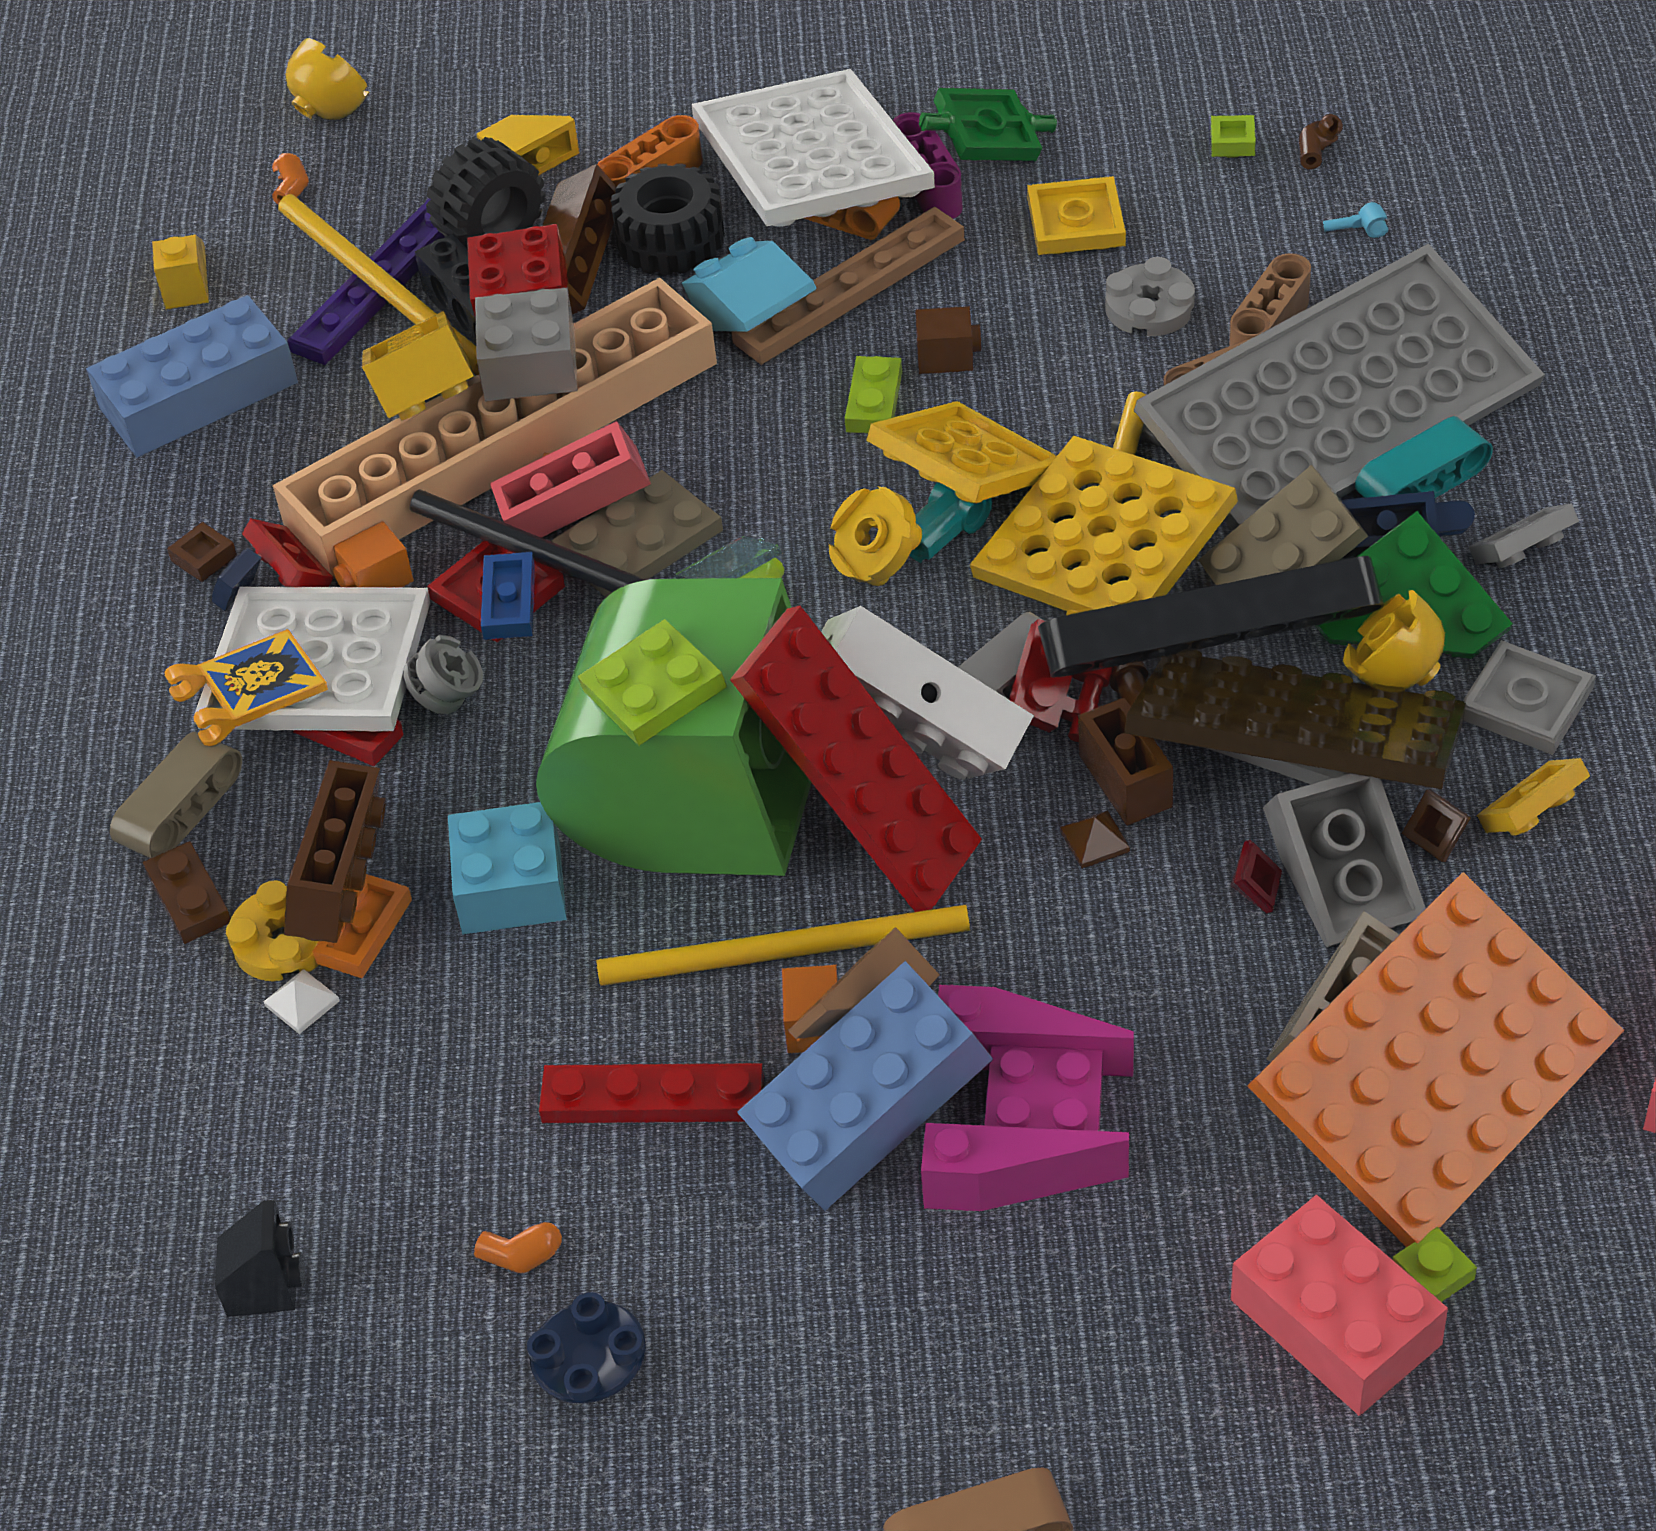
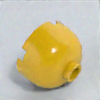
M306 38L294 51L287 65V87L295 97L291 102L292 105L302 115L310 119L314 114L325 120L341 119L350 115L369 95V91H365L368 85L359 73L341 56L337 54L334 58L324 55L321 53L326 47L324 44L311 38Z
M1414 590L1409 591L1410 599L1405 600L1398 594L1386 601L1383 608L1373 612L1357 630L1364 637L1358 647L1355 649L1351 644H1348L1345 649L1343 663L1355 676L1370 687H1373L1374 683L1385 686L1404 687V690L1415 684L1423 686L1431 681L1440 669L1441 665L1438 660L1443 653L1445 631L1436 613Z

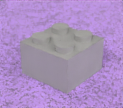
M568 288L541 289L538 291L495 294L475 298L476 355L485 401L578 391L575 330Z

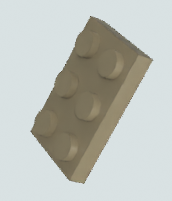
M1311 465L1198 561L1213 582L1219 585L1339 561L1367 538L1368 535L1323 476Z
M661 470L649 478L650 485L601 508L551 541L648 580L722 532L723 526L721 516ZM589 583L605 597L613 593Z

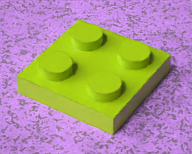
M666 619L646 630L577 676L583 691L638 746L727 687L722 672Z

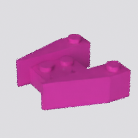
M939 985L938 996L975 1035L993 1060L982 1069L989 1070L984 1126L940 1123L925 1124L921 1165L924 1208L984 1211L1128 1178L1129 1132L1100 1131L1103 1076L1133 1077L1134 1031L996 987Z

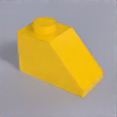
M510 115L476 133L477 138L481 141L484 137H489L505 144L536 167L539 171L538 175L580 153L575 121L570 116Z
M197 235L170 237L165 240L152 242L154 272L165 309L208 303L206 255L203 240Z

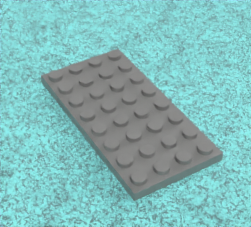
M1428 243L1138 399L1134 412L1183 471L1236 489L1238 502L1224 519L1225 523L1233 531L1309 466L1312 465L1323 476L1340 499L1355 490V481L1359 472L1371 460L1449 417L1457 416L1469 426L1540 386L1545 374Z

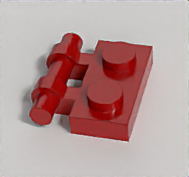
M1038 619L1030 626L1009 700L1034 715L1030 725L1049 733L1058 727L1060 717L1072 722L1068 737L1075 742H1079L1078 715L1099 707L1098 703L1102 689L1109 685L1113 669L1110 667L1071 676L1051 677L1038 626L1045 621ZM1072 678L1083 682L1078 700L1067 696Z

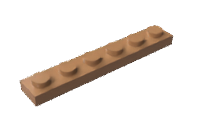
M937 207L931 208L814 279L813 281L817 288L815 291L748 332L732 331L733 344L760 365L766 363L963 242L964 226Z

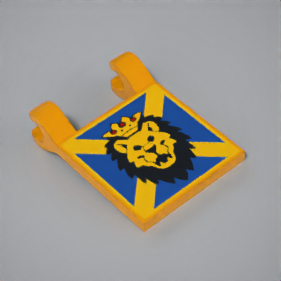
M289 629L198 665L175 664L165 670V678L171 685L182 681L180 684L169 688V693L174 700L183 702L190 699L206 683L222 706V708H203L194 714V722L197 727L205 729L198 732V737L206 746H214L220 743L237 726L328 690L327 682Z

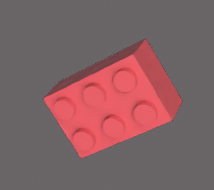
M1317 1194L1233 1262L1231 1301L1358 1416L1377 1402L1443 1343L1448 1307Z

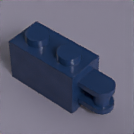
M1434 491L1341 500L1368 535L1367 538L1342 558L1357 557L1416 511L1439 537L1463 534L1474 521V509L1468 502L1461 500L1435 503Z

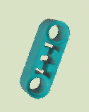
M1452 416L1368 462L1356 478L1355 490L1364 498L1434 491L1436 498L1481 472L1491 459L1493 446L1459 417Z

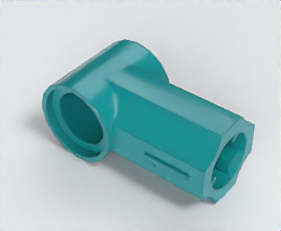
M937 482L930 493L928 504L915 514L916 524L922 529V538L918 547L912 550L909 556L920 563L924 559L930 560L962 530L968 534L979 530L991 511V498L980 503L966 502L959 499L955 495L954 490Z

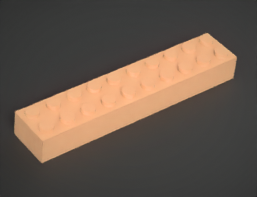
M658 278L574 323L578 391L485 401L479 374L467 381L469 388L445 400L440 395L425 404L426 409L402 421L399 417L274 484L273 489L283 524L288 527L325 569L334 576L333 568L338 566L333 548L334 545L382 521L385 522L398 539L434 521L410 510L411 499L417 490L421 489L458 505H463L492 489L491 482L542 458L544 452L552 453L597 431L716 365L717 359L712 323L666 282Z

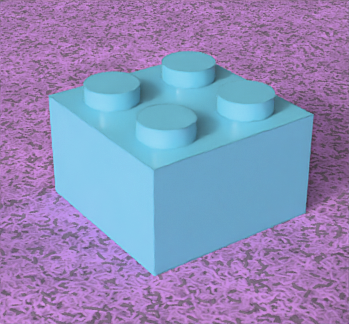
M541 802L448 815L452 893L462 934L567 920L558 830L553 820L546 814Z

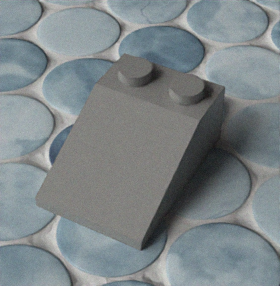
M1348 773L1276 794L1263 807L1279 857L1326 948L1341 944L1363 911L1392 929L1412 923L1426 909L1380 778Z

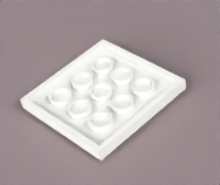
M239 587L214 658L289 629L327 682L328 690L237 726L233 730L394 731L407 687L403 678L404 666L417 652L430 606L428 588ZM206 683L195 713L203 708H222Z

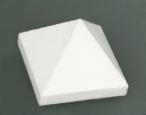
M303 969L264 1001V1005L298 1034H301L339 1002V997Z

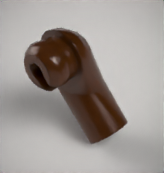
M1326 114L1321 120L1310 123L1301 131L1299 136L1300 162L1304 168L1310 170L1319 167L1322 163V150L1338 140V134L1343 130V123L1338 116Z

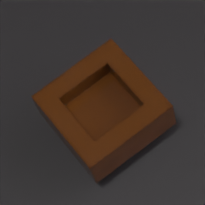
M204 522L198 524L167 548L171 562L201 582L237 556L234 543Z

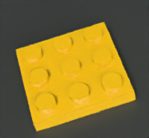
M958 401L871 423L866 440L882 449L883 454L887 458L905 462L919 470V475L924 479L942 483L954 490L955 495L959 499L970 503H980L995 496L1009 494L1012 491L1033 486L1057 457L1053 453Z

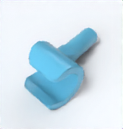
M1370 202L1365 204L1357 215L1323 221L1324 232L1363 227L1368 236L1378 238L1388 232L1389 228L1384 221L1387 215L1379 204Z

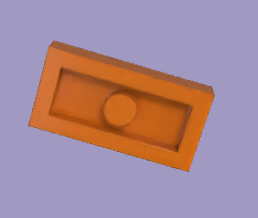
M366 874L363 890H354V892L358 893L353 923H343L337 943L319 941L312 951L316 964L362 979L412 901L409 887Z

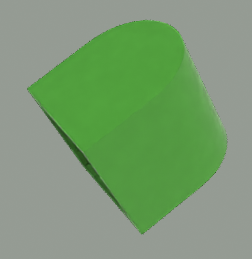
M782 578L651 579L621 587L601 602L593 616L537 774L536 787L541 805L549 818L553 820V823L566 836L581 847L606 860L644 871L785 876L812 782L730 681L731 677L786 609L792 608ZM666 619L722 672L727 687L638 746L583 691L577 676L646 630Z

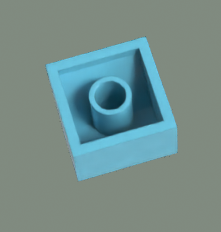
M753 237L742 239L729 247L730 254L720 260L718 258L709 259L694 268L696 274L682 282L692 306L712 323L713 331L748 332L817 289L814 281L773 241H754Z

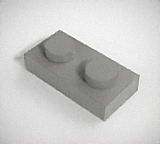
M1572 503L1545 507L1469 546V550L1476 565L1496 562L1498 568H1503L1524 559L1526 556L1523 550L1534 544L1536 548H1541L1563 539L1564 534L1562 530L1579 522Z

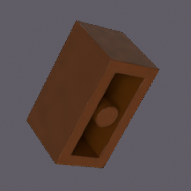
M1123 697L1078 715L1079 756L1126 826L1173 807V766L1153 738L1125 733L1127 713L1131 706Z

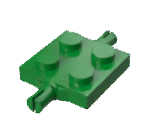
M938 88L933 101L939 113L922 112L919 118V126L922 127L921 131H944L950 136L960 160L1037 161L1042 146L1035 132L1054 133L1057 127L1055 115H1033L1029 113L1021 104L1014 89Z

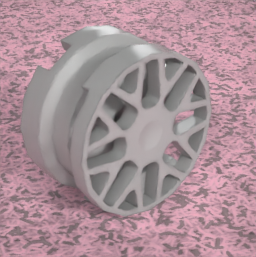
M438 635L433 640L430 638L421 650L408 660L404 666L403 674L407 689L414 699L426 709L438 714H450L458 710L463 705L465 698L472 696L483 682V670L472 650L466 654L458 647L461 641L446 635ZM421 688H424L425 691H423V692L420 694V693H419L420 689H421Z

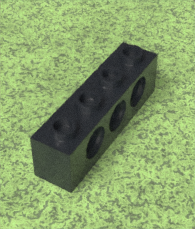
M451 234L415 251L423 292L441 312L444 311L448 320L457 330L476 346V319L470 301L468 249L454 234Z

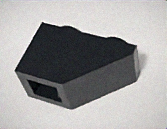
M265 1200L217 1238L215 1289L227 1317L295 1310L296 1287H304L305 1285L304 1257L302 1252L294 1253V1233L291 1222L282 1221L275 1200Z

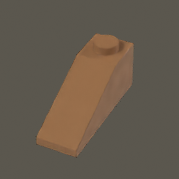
M895 927L865 953L788 1031L795 1039L822 1036L905 961L928 986L940 974Z

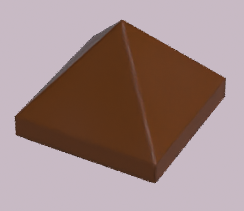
M1426 789L1401 834L1441 862H1446L1471 817L1431 789Z
M1108 810L1060 827L1062 836L1082 869L1130 852L1128 843Z

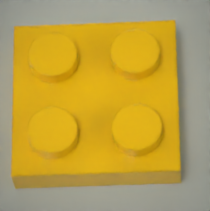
M1114 176L1027 185V199L1038 255L1062 254L1093 249L1102 250L1126 246V231Z

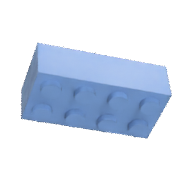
M249 295L230 301L220 308L191 319L178 327L156 337H151L134 347L109 356L103 361L86 368L100 410L136 458L298 383L288 342Z
M905 961L737 1113L797 1184L826 1211L988 1065L993 1058L966 1025Z

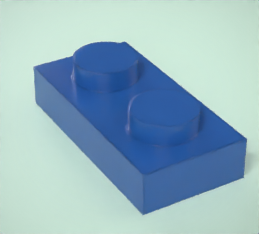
M532 552L484 555L481 630L484 640L533 636L535 564Z

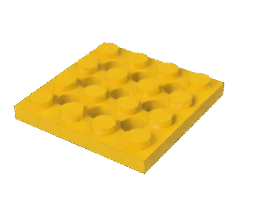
M1073 436L969 564L973 578L1065 611L1085 612L1164 596L1168 594L1238 502L1236 489L1201 476ZM1089 483L1099 484L1098 486H1091L1084 490H1079L1082 486ZM1127 497H1140L1139 499L1129 500L1124 504L1119 503ZM1169 510L1181 511L1180 513L1167 515L1165 518L1160 517L1162 513ZM1061 516H1074L1072 519H1064L1054 523V520ZM1100 528L1114 530L1113 532L1101 534L1098 537L1092 536ZM1143 543L1155 544L1153 547H1145L1139 551L1134 550L1135 547ZM1037 548L1048 549L1046 552H1037L1031 556L1027 555L1030 551ZM1083 560L1089 561L1086 566H1079L1072 570L1067 569L1074 563L1082 562ZM1115 577H1129L1128 580L1118 581L1113 585L1108 584Z

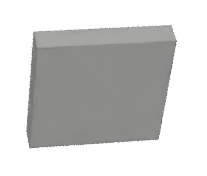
M1501 640L1463 700L1466 703L1464 721L1553 755L1593 690L1596 675Z

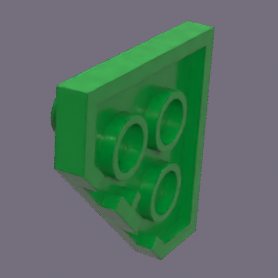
M1418 511L1357 556L1371 557L1384 603L1398 594L1405 600L1410 599L1409 591L1414 590L1429 604L1441 620L1445 631L1443 653L1452 654L1451 657L1473 659L1512 629L1513 623ZM1372 613L1356 618L1316 625L1315 627L1329 644L1346 646L1350 643L1359 644L1364 637L1357 630Z

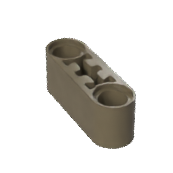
M198 732L187 734L117 809L110 824L111 839L148 858H153L177 847L235 783L242 768L241 753L221 742L214 746H206L199 739Z

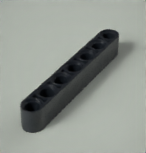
M1360 556L1065 615L1041 623L1038 629L1050 676L1055 678L1356 618L1380 610L1384 607V602L1371 557Z

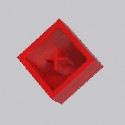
M557 224L540 227L534 226L527 229L495 234L488 233L482 236L467 238L470 301L475 319L476 297L530 292L541 289L568 288L567 266Z

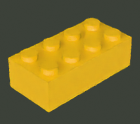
M444 311L363 350L362 368L388 419L397 414L401 421L408 419L426 409L425 400L441 393L444 400L453 397L469 388L467 380L474 377L469 359Z

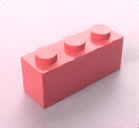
M617 421L490 483L503 522L541 538L651 484L637 446Z

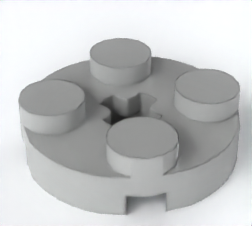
M1149 258L1143 264L1133 265L1119 272L1112 273L1106 279V315L1122 331L1132 333V327L1137 329H1147V336H1162L1179 330L1191 318V310L1194 308L1195 301L1194 284L1185 273L1171 267V262L1166 258ZM1148 297L1157 298L1158 300H1157V301H1153V300L1149 299Z

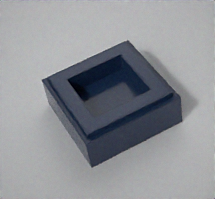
M249 548L244 549L218 576L212 594V602L226 611L235 601L239 587H248L254 581L261 557Z

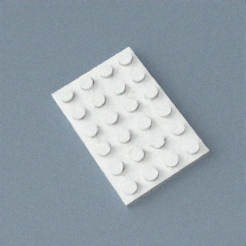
M851 69L692 104L693 118L697 120L700 130L766 226H788L797 219L810 216L826 217L835 214L837 210L854 206L870 207L877 204L879 200L897 196L913 197L919 194L920 191L935 188L933 170Z

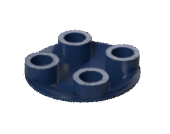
M588 1292L577 1296L572 1305L561 1309L545 1321L540 1329L529 1338L527 1351L530 1357V1367L533 1376L546 1393L556 1399L569 1403H591L616 1394L632 1381L643 1363L646 1342L643 1329L632 1313L620 1305L604 1301L603 1297L597 1293Z

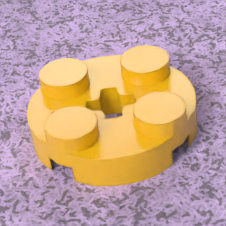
M879 486V489L871 491L866 488L860 489L851 494L841 504L833 517L830 528L836 531L834 546L829 544L831 561L840 573L858 582L869 583L873 586L884 585L904 565L911 551L918 547L922 538V529L916 524L915 513L909 501L902 495L886 487ZM872 527L878 529L877 535L873 542L868 545L871 539L868 532Z
M274 880L263 883L257 889L255 895L249 897L236 909L226 927V936L239 967L248 975L265 981L283 980L282 974L291 973L296 970L300 972L303 969L310 972L319 966L316 964L312 952L319 941H311L284 934L278 935L276 939L272 938L273 931L285 927L287 886L281 881Z

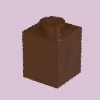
M970 306L915 309L919 374L973 371V352H981L980 324L971 325Z

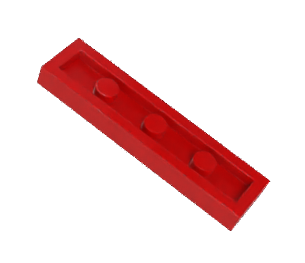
M763 1064L544 1065L539 1105L541 1122H745L737 1112L763 1089Z

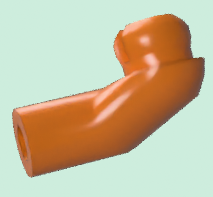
M282 153L274 160L272 165L273 172L279 170L280 175L278 178L283 180L272 195L275 203L279 205L281 199L288 194H292L297 198L308 185L309 178L298 156L292 153Z
M548 1222L533 1225L511 1239L483 1231L476 1241L474 1256L516 1273H526L556 1254L557 1249L562 1243V1235L557 1226Z

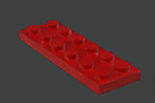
M801 605L788 608L731 677L730 681L914 912L932 910L979 845L982 838Z

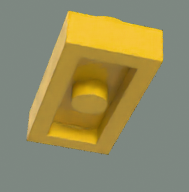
M1581 758L1548 761L1478 813L1477 817L1486 833L1509 832L1513 836L1522 834L1539 823L1537 816L1546 809L1557 807L1572 799L1576 794L1574 788L1589 778L1590 774Z

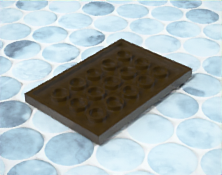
M1194 650L1162 657L1127 713L1126 734L1442 789L1464 721L1466 703L1455 700L1456 697L1453 694L1445 691L1430 690L1426 691L1425 694L1404 691V687L1385 686L1376 683L1373 684V687H1370L1366 684L1355 683L1350 676L1344 674L1327 673L1320 677L1302 674V669L1292 665L1279 664L1274 665L1272 668L1252 665V661L1244 657L1226 656L1220 660L1202 657V652Z

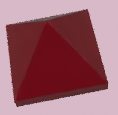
M1247 840L1243 843L1230 886L1267 914L1273 912L1282 870L1254 842Z

